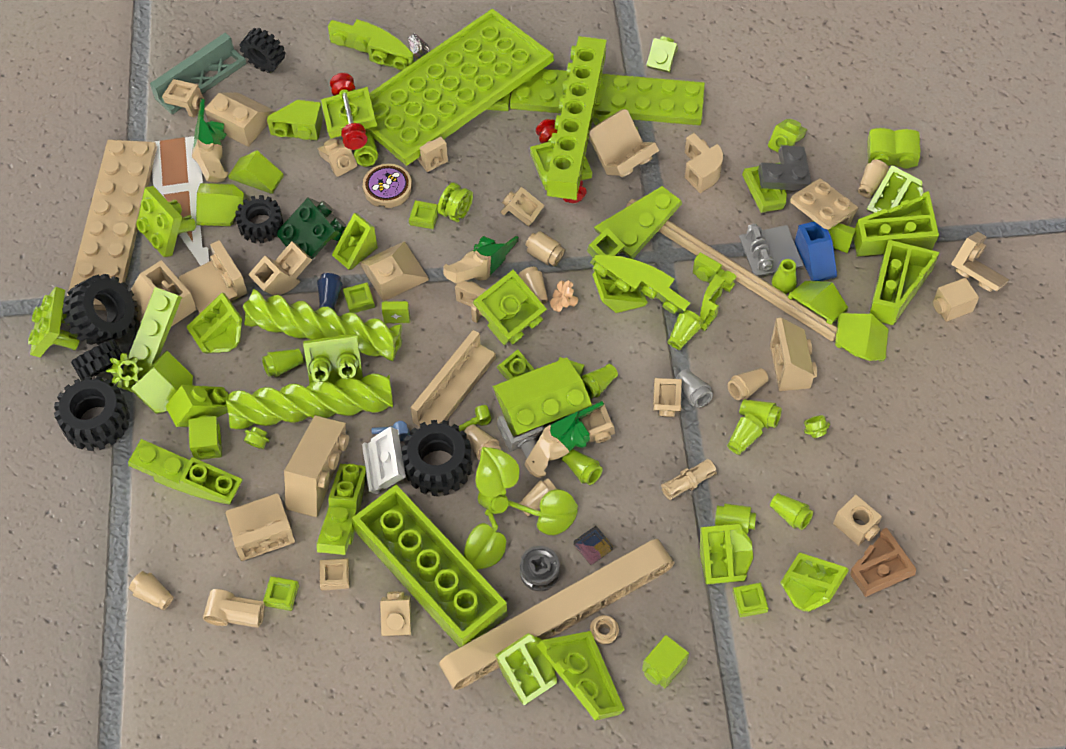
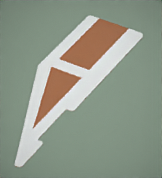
M194 136L155 141L157 150L152 166L153 186L168 202L177 200V203H180L182 217L191 215L196 222L197 191L200 183H203L199 164L192 158ZM196 225L194 231L179 234L200 266L209 262L208 248L202 247L201 225Z

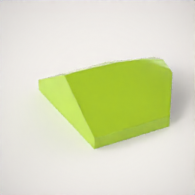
M891 165L867 210L875 213L885 208L890 209L898 206L907 199L910 201L920 197L923 193L922 180Z
M200 183L197 191L196 225L231 226L236 217L235 213L236 210L238 211V205H243L244 193L234 184Z
M595 271L592 274L601 301L615 313L643 307L648 303L645 294L641 292L642 287L639 285L632 293L630 291L623 292L614 285L615 281L609 276L602 277Z
M804 281L788 295V299H796L826 318V323L830 325L838 319L840 313H845L848 310L847 304L833 282Z
M221 293L186 328L203 353L230 352L240 342L242 318L226 294Z
M840 313L838 316L835 346L838 348L842 347L856 357L868 361L878 360L882 362L886 359L889 329L873 314Z
M165 351L139 378V382H135L130 387V390L155 414L167 411L166 404L181 385H192L193 375L168 351Z
M739 523L700 527V558L705 584L745 581L753 560L752 541Z
M799 552L780 583L794 607L810 612L831 601L849 570L847 567Z
M529 633L495 655L503 677L523 705H526L557 684L554 667L537 647L543 639Z

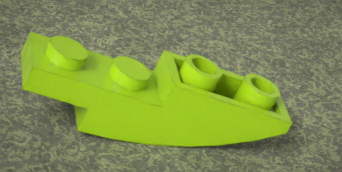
M356 19L354 25L331 20L328 25L331 43L356 49L360 52H367L371 62L393 67L401 71L414 63L413 53L407 46L380 27Z
M595 255L590 261V264L594 266L592 269L602 277L607 275L615 281L614 285L623 292L630 291L632 293L639 285L642 287V293L651 299L656 297L662 301V306L672 314L676 312L679 314L683 313L690 304V302L669 288L675 279L651 265L614 255Z
M140 439L128 461V466L153 476L154 481L195 497L224 504H231L243 480L196 458L191 457L188 460L143 439Z
M340 463L329 495V508L317 541V552L346 555L348 545H352L355 534L352 518L361 509L367 475L365 466Z

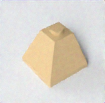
M405 241L360 262V266L382 301L393 298L429 280Z

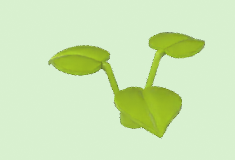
M491 447L481 448V458L476 472V487L479 491L478 503L487 509L485 515L489 517L492 527L486 523L476 526L470 533L464 550V557L476 570L495 565L501 560L506 550V538L502 533L496 532L498 524L493 514L503 513L508 506L539 516L537 521L538 530L546 535H557L571 526L578 513V505L573 497L561 489L551 490L544 495L540 502V511L509 500L505 495L506 488H511L518 482L520 474L519 465L506 452Z

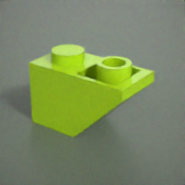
M296 100L269 115L267 122L270 134L278 137L318 140L324 119L321 102Z
M181 385L165 407L176 427H189V419L198 418L203 415L216 416L218 418L228 413L226 404L228 393L224 387Z

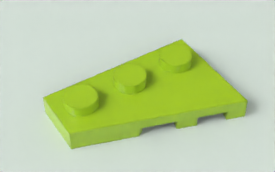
M661 186L599 223L594 229L597 233L601 234L608 227L625 245L622 252L629 258L634 259L682 205V202L678 197Z
M591 631L545 639L539 642L537 647L595 721L620 715L625 710Z

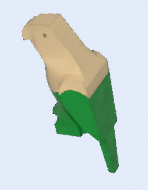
M201 99L195 127L192 158L199 164L207 182L219 183L223 182L228 175V172H224L223 166L220 163L223 153L221 140L225 139L227 134L224 132V123L211 120L210 122L204 121L205 99Z
M482 236L479 243L474 245V250L468 252L462 260L451 265H444V276L454 283L473 278L480 281L487 280L506 260V255L516 245L519 237L515 236L507 243L496 244L495 240Z
M603 401L584 410L577 411L544 428L542 435L525 461V466L531 475L539 478L546 476L545 469L549 461L565 456L575 446L581 448L587 446L586 443L590 441L589 432L579 420L604 406Z

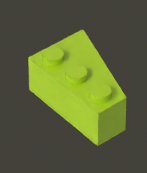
M929 191L922 193L920 197L909 201L907 199L902 201L900 205L893 208H885L858 219L853 240L857 257L884 254L888 240L932 250L939 237Z

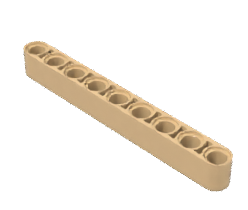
M659 539L651 540L451 652L439 662V666L454 690L462 689L498 669L499 664L495 655L529 633L543 640L550 639L663 575L673 567L674 561Z

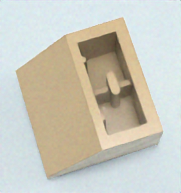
M162 260L139 274L131 289L134 293V296H132L133 301H137L138 306L135 307V311H138V317L136 319L140 324L155 287L182 297L171 327L197 310L189 290Z

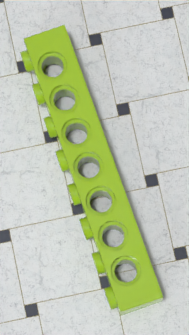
M578 36L576 46L572 45L570 60H573V62H568L567 77H569V80H564L563 94H565V97L560 98L559 112H561V115H557L555 121V130L558 131L552 134L551 148L554 149L553 152H548L547 166L549 171L544 170L543 185L547 186V196L577 200L589 141V129L592 127L606 58V39Z

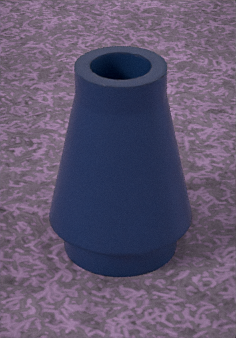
M323 273L320 275V279L317 280L319 308L330 307L335 311V305L343 283L339 275Z

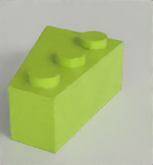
M888 240L869 314H873L881 323L894 325L933 271L940 252Z

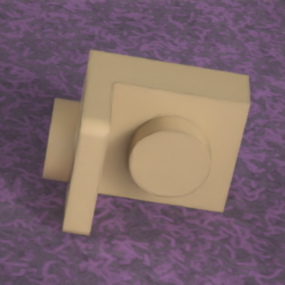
M175 79L172 80L162 96L165 103L186 108L190 117L197 115L200 101L204 99L198 85Z
M442 137L429 141L420 147L421 156L417 160L426 172L448 162L447 145Z
M520 187L515 193L510 191L504 198L502 203L505 206L500 213L505 215L510 211L529 226L545 205L524 188Z

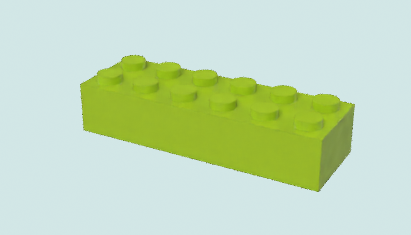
M397 484L352 518L355 533L459 648L489 632L508 616L507 602Z

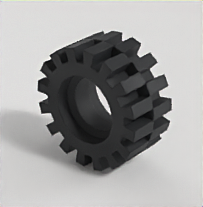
M261 28L250 30L239 44V47H241L240 52L244 53L242 56L249 59L247 62L249 64L253 63L254 68H260L262 72L266 71L267 73L275 71L285 58L286 52L283 51L285 49L284 46L279 45L281 42L278 39H274L275 36L273 34L269 35L265 29L262 32Z
M254 195L251 196V201L243 200L244 206L238 205V211L236 210L235 213L239 232L244 236V239L247 241L251 239L252 243H256V240L259 239L260 243H264L265 238L271 241L273 240L272 235L277 237V232L284 223L280 206H278L276 200L272 202V198L269 196L265 200L264 195H259V199H255ZM258 215L269 216V218L262 223L256 224L250 222L252 218Z
M112 339L77 356V358L71 361V364L80 380L83 381L87 376L93 377L111 368L113 363H111L110 359L120 360L122 352L116 341Z

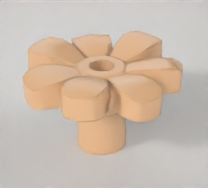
M561 280L557 284L558 290L555 289L553 298L550 300V306L554 311L561 312L563 307L567 308L569 305L574 307L578 302V298L573 296V283L569 280L566 282Z

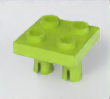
M149 186L144 189L136 224L138 230L165 258L173 255L177 236L181 233L194 231L196 229V222L191 215L181 216L182 208L180 203H177V200L168 202L154 186Z
M55 287L49 295L44 296L41 306L34 309L32 322H35V325L28 340V344L31 345L30 355L41 358L45 351L53 344L72 350L77 349L79 340H77L78 334H72L60 329L61 323L65 324L64 319L67 318V315L63 314L62 311L65 289Z
M357 334L303 341L310 384L314 381L320 382V380L333 384L340 378L347 379V377L359 381L363 378Z

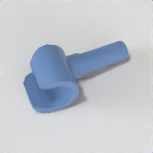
M397 421L393 426H389L398 430L400 441H404L406 436H411L410 430L404 421ZM372 427V434H379L389 427Z

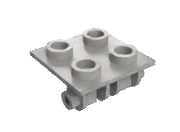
M751 224L748 226L746 234L739 235L752 273L756 276L775 273L784 259L793 260L796 263V268L803 267L788 225L762 230L757 224Z

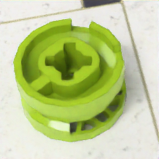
M455 182L450 183L440 197L437 208L438 213L444 217L449 216L456 223L460 222L459 218L463 219L470 209L473 192L467 188L461 189V186Z

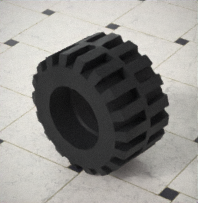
M109 274L92 276L75 285V287L67 292L68 296L63 301L67 306L62 308L63 314L67 315V318L64 319L65 324H70L71 328L69 331L72 334L77 333V339L80 341L86 340L87 344L90 345L95 343L100 345L112 339L116 340L129 333L130 328L134 327L136 323L133 319L138 317V311H135V307L138 305L137 301H133V291H128V285L125 282L119 283V278L116 276L111 278ZM94 298L105 306L107 321L102 320L95 312Z
M87 376L83 381H80V379L74 380L75 384L72 386L68 384L64 387L65 392L59 393L57 396L59 402L54 404V409L56 410L54 416L64 436L72 445L75 444L79 449H83L86 446L88 451H94L95 447H98L99 450L105 449V445L108 443L112 446L116 443L115 439L117 437L122 438L124 435L123 429H128L129 423L127 420L130 419L127 404L119 388L109 379L104 381L103 377L96 376L95 379ZM92 408H104L95 418L81 419L83 414Z
M431 420V424L428 425L425 422L421 423L419 429L414 427L410 431L411 436L405 437V445H402V460L406 478L408 481H411V485L415 489L420 487V492L423 494H427L430 491L432 496H438V492L448 495L449 490L453 489L456 492L460 489V483L465 484L468 481L467 475H471L472 472L471 444L469 439H467V434L463 430L459 432V426L456 424L449 426V421L445 420L442 421V424L437 423V420ZM434 451H444L452 456L450 460L441 465H430L423 461L426 455Z

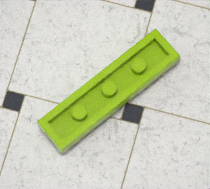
M157 287L153 290L127 360H130L132 357L138 358L135 364L137 367L143 368L142 371H138L136 376L138 379L160 357L182 299L179 295ZM127 365L124 366L121 375H128ZM120 380V381L118 382V384H117V387H120V388H122V389H125V390H128V391L132 392V391L130 390V387H131L135 382L132 381V380H129V385H128V387H123V386H122V380Z

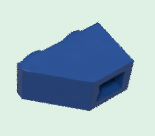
M815 221L799 225L795 245L811 281H825L837 278L833 243L828 230L821 227Z

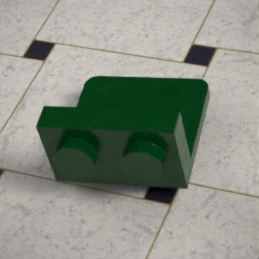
M307 197L280 227L277 236L286 247L291 242H294L313 259L331 239L339 242L347 226L342 220L334 217L332 207L325 201L318 202Z

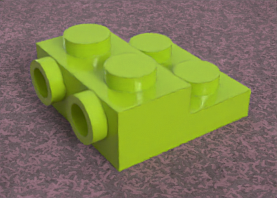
M514 270L510 271L473 301L476 308L489 322L487 325L503 345L509 341L514 345L524 336L522 331L529 326L531 329H534L544 320L541 316L547 310Z

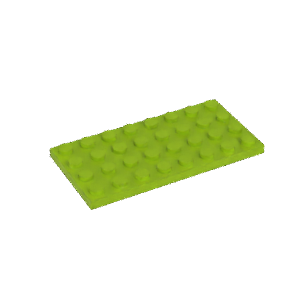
M492 8L370 92L378 126L365 130L369 131L374 139L407 166L421 156V146L439 137H442L444 140L551 64L554 61V55Z

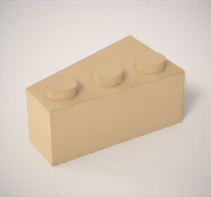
M314 416L284 470L286 510L313 517L318 516L342 451H345L348 446L349 435H346V423Z

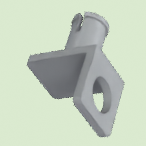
M499 416L497 421V427L509 451L512 452L518 448L522 449L527 459L536 445V441L542 435L544 427H539L513 438L503 416Z

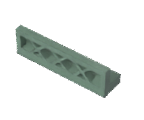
M224 33L152 81L150 86L155 100L173 115L183 107L167 104L162 98L173 79L188 83H199L200 91L203 94L246 65L247 62L234 49L231 37ZM231 56L237 60L232 64H223ZM209 71H218L213 77H205V74Z

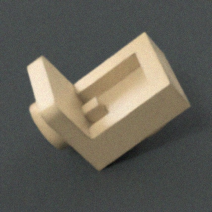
M340 138L327 140L324 146L318 148L320 156L330 163L333 173L337 177L357 167L351 149L346 148Z
M459 282L455 286L456 301L471 307L472 321L477 323L483 315L473 304V301L484 293L486 289L481 288L474 282Z
M654 378L653 411H659V416L675 417V412L681 411L682 379Z
M605 405L581 419V422L589 432L590 443L594 441L596 443L605 442L611 438V435L615 434L614 425L610 420Z
M403 591L388 592L387 597H382L380 600L381 636L411 635V596H404Z

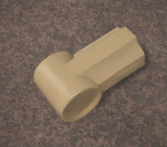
M212 589L206 604L203 620L216 626H227L228 623L259 628L264 618L265 604L264 601L240 598L225 590Z

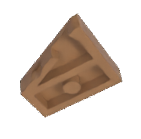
M884 528L876 542L867 548L864 557L859 559L852 567L850 575L864 596L867 597L914 576L916 568L889 530Z

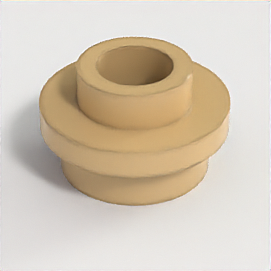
M603 615L592 621L590 631L597 643L610 644L618 637L619 626L615 619ZM605 627L610 632L603 635L599 632V629Z

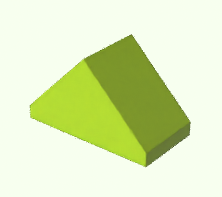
M257 150L239 158L228 178L273 194L284 175Z
M354 213L332 256L348 270H352L378 248L375 228L358 213Z

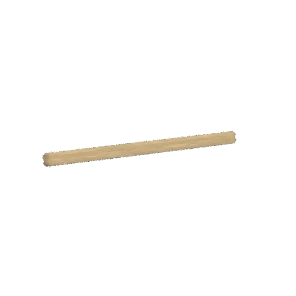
M631 199L626 205V207L633 204L637 200ZM668 220L658 231L696 256L701 252L722 264L721 269L734 273L737 276L735 280L830 341L836 339V325L826 323L827 320L798 301L788 299V295Z

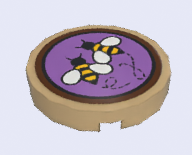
M395 164L375 166L367 172L363 179V193L366 199L377 207L379 205L385 206V208L399 206L408 200L412 190V179L409 173L403 167Z

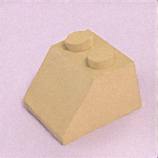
M238 92L218 93L205 108L208 122L211 120L224 123L226 136L248 147L268 125V116L276 112Z
M776 318L770 350L779 391L810 389L813 378L817 377L816 363L811 362L810 357L812 354L811 340L806 339L803 328L783 318Z

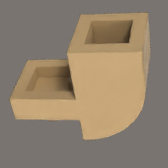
M695 133L686 137L685 154L691 160L686 163L685 178L699 193H702L719 180L723 153L718 144L709 148L708 144Z
M291 242L276 260L264 256L249 273V276L263 291L271 295H282L292 290L301 282L297 277L312 259L296 243Z

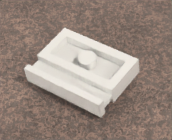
M389 427L371 438V442L362 444L369 492L378 494L380 489H387L406 477L397 429Z

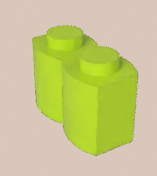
M887 128L871 129L867 140L868 163H871L872 160H880L887 166L894 165L904 169L918 166L921 155L919 131L911 129L896 131Z

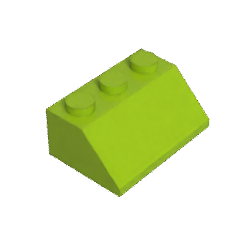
M567 357L492 386L512 436L519 435L592 406L583 380Z

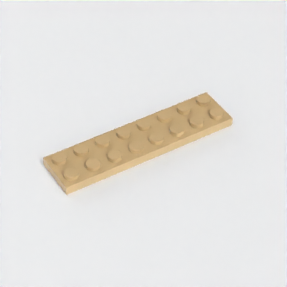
M107 140L69 290L82 281L98 274L99 276L109 274L110 278L116 276L119 278V283H126L138 232L136 222L144 189L149 186L157 150L156 142ZM94 298V309L106 311L105 306Z

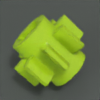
M121 353L120 360L111 358L110 361L113 365L106 372L112 373L114 376L111 380L112 383L122 380V386L128 387L129 380L139 382L136 376L138 371H142L143 368L137 367L135 364L138 358L132 357L130 360H127L126 353ZM121 365L128 366L126 368L128 375H121L123 372Z

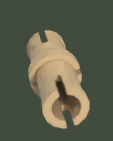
M706 459L691 469L686 468L682 470L680 475L661 485L662 491L667 499L672 500L684 491L694 490L699 483L716 475V468L711 460Z

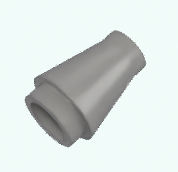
M684 369L677 375L676 379H682L681 387L691 405L700 408L711 401L713 397L711 386L691 373L689 369Z

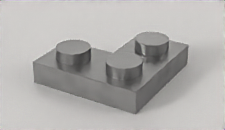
M781 145L778 151L780 164L760 163L758 167L761 188L800 191L812 183L805 147Z

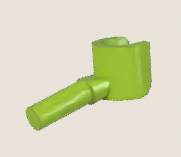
M481 405L476 407V417L459 425V432L464 431L473 424L480 426L488 425L491 422L488 406Z

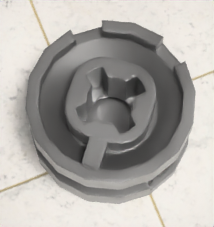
M535 546L526 550L521 556L520 576L524 585L531 590L540 592L546 591L556 584L560 573V563L556 553L544 546Z

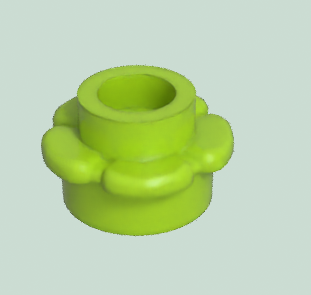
M824 415L811 417L804 421V433L811 435L812 438L824 436L827 434L830 422L826 421Z
M252 427L251 431H244L246 436L243 441L253 447L264 449L266 443L270 442L266 437L268 433L262 429Z

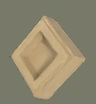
M348 558L320 560L321 590L350 589Z

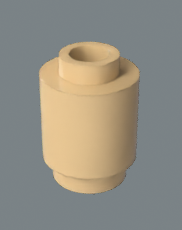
M541 231L537 234L532 233L526 242L528 247L527 253L546 265L556 266L565 252V249L561 247V243Z

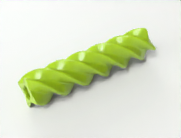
M253 289L249 300L243 305L245 326H259L269 332H284L294 338H308L310 340L357 334L359 351L368 356H383L390 361H394L397 351L402 346V324L388 328L380 319L373 318L363 322L355 313H346L338 316L330 307H321L314 311L305 301H297L289 305L280 295H273L264 299L261 293Z
M369 374L360 381L347 377V379L340 378L333 384L320 380V382H312L307 387L299 384H288L279 391L271 387L259 388L253 394L237 390L228 394L226 404L230 428L245 429L254 424L271 426L282 420L295 423L303 421L308 417L314 418V416L329 418L336 413L343 416H352L362 410L372 413L381 412L389 406L393 408L390 374L387 377L380 374Z

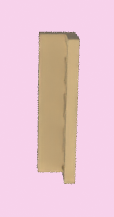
M472 330L411 406L414 424L420 427V424L423 422L426 425L431 424V420H437V423L441 424L443 420L447 421L494 362L496 353L480 345V333Z

